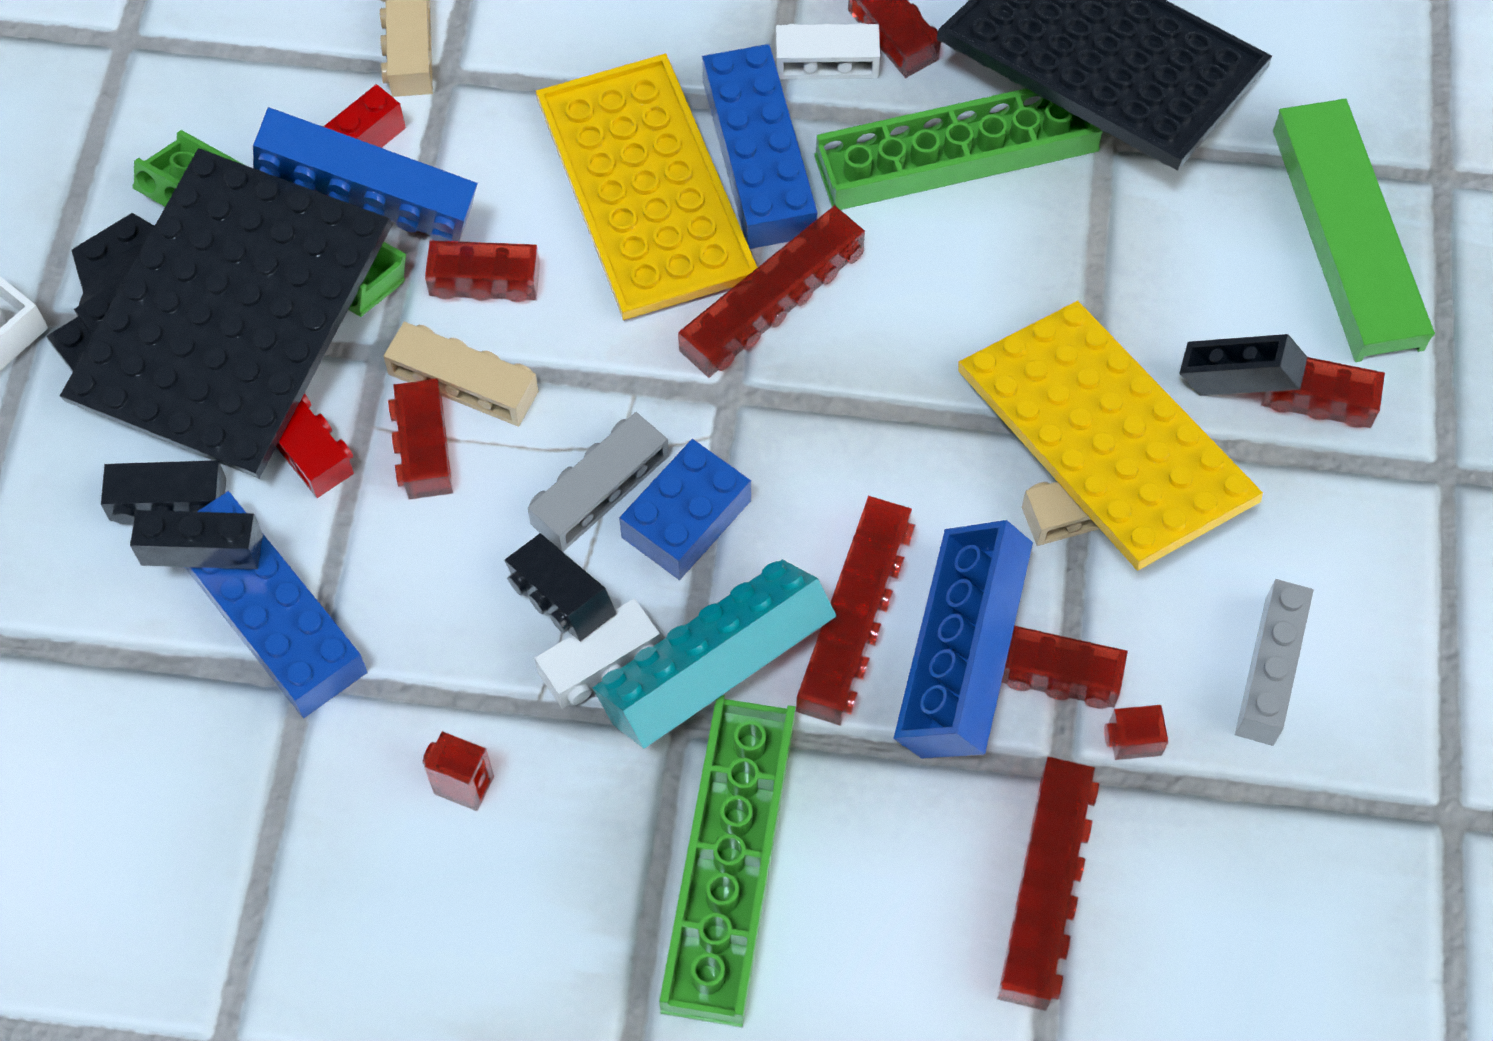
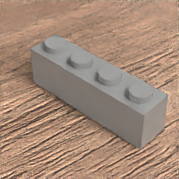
M637 412L627 420H620L606 439L601 443L593 444L586 451L584 458L574 467H567L561 472L554 485L547 491H540L533 497L528 507L530 524L564 552L669 457L668 438Z
M1279 579L1274 580L1264 603L1235 730L1236 736L1274 746L1283 731L1314 589Z

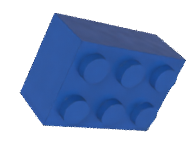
M692 438L619 517L621 538L680 581L751 502V480Z

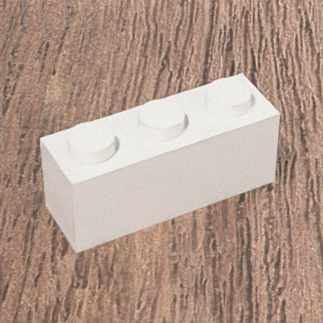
M826 23L821 25H776V68L779 79H874L879 77V24L832 25Z
M635 598L615 609L616 614L583 640L579 641L572 635L535 657L539 676L562 709L570 704L578 705L585 701L591 695L592 687L600 683L605 674L614 669L622 668L634 660L635 655L639 651L647 647H653L660 642V633Z

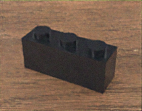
M1289 334L1187 342L1179 374L1200 396L1300 390L1308 357Z
M217 460L104 464L100 505L108 519L119 524L134 523L136 510L197 512L225 493L226 476L220 462Z
M136 510L130 547L141 566L258 569L263 533L254 513Z
M541 533L504 559L511 573L507 579L513 589L519 595L526 593L530 602L540 614L545 612L550 614L552 622L563 634L569 631L575 638L581 641L616 614L606 588Z

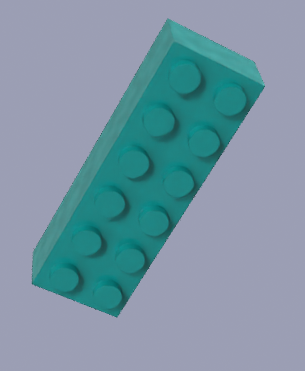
M783 559L765 566L762 569V573L749 582L735 586L731 590L730 595L718 603L704 607L699 612V616L687 624L673 628L668 632L665 639L653 647H647L639 651L635 655L634 660L622 668L614 669L605 674L602 681L592 688L611 723L645 749L835 618L836 614L817 577Z

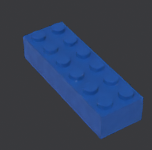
M770 44L702 56L703 84L740 224L749 249L816 237L818 212Z
M270 107L266 110L253 144L254 169L388 217L404 231L426 233L434 241L445 245L450 243L458 245L472 208L477 182Z
M229 491L197 511L246 513ZM264 534L258 569L185 567L303 719L368 673L359 651Z
M1008 520L944 530L893 739L921 759L985 755L1033 545V542Z

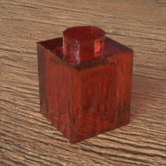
M1162 705L1117 708L1113 710L1109 723L1104 725V736L1107 747H1113L1115 760L1163 755L1169 741Z

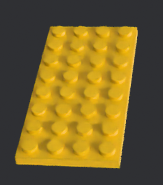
M666 53L536 90L538 104L623 320L759 279L758 267Z
M1078 300L958 362L960 374L1137 571L1257 505L1262 500L1263 492Z

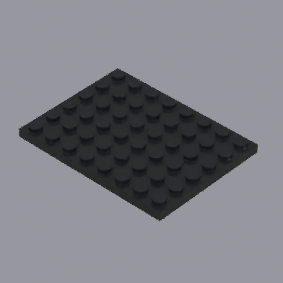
M968 0L939 28L936 38L953 50L961 52L981 65L1005 76L1010 81L1038 94L1041 98L1049 100L1069 113L1082 118L1100 130L1115 136L1131 147L1159 160L1162 164L1170 166L1177 171L1264 72L1272 58V55L1167 0Z
M198 148L63 388L60 397L67 403L200 456L217 460L223 465L260 479L393 225L390 218Z

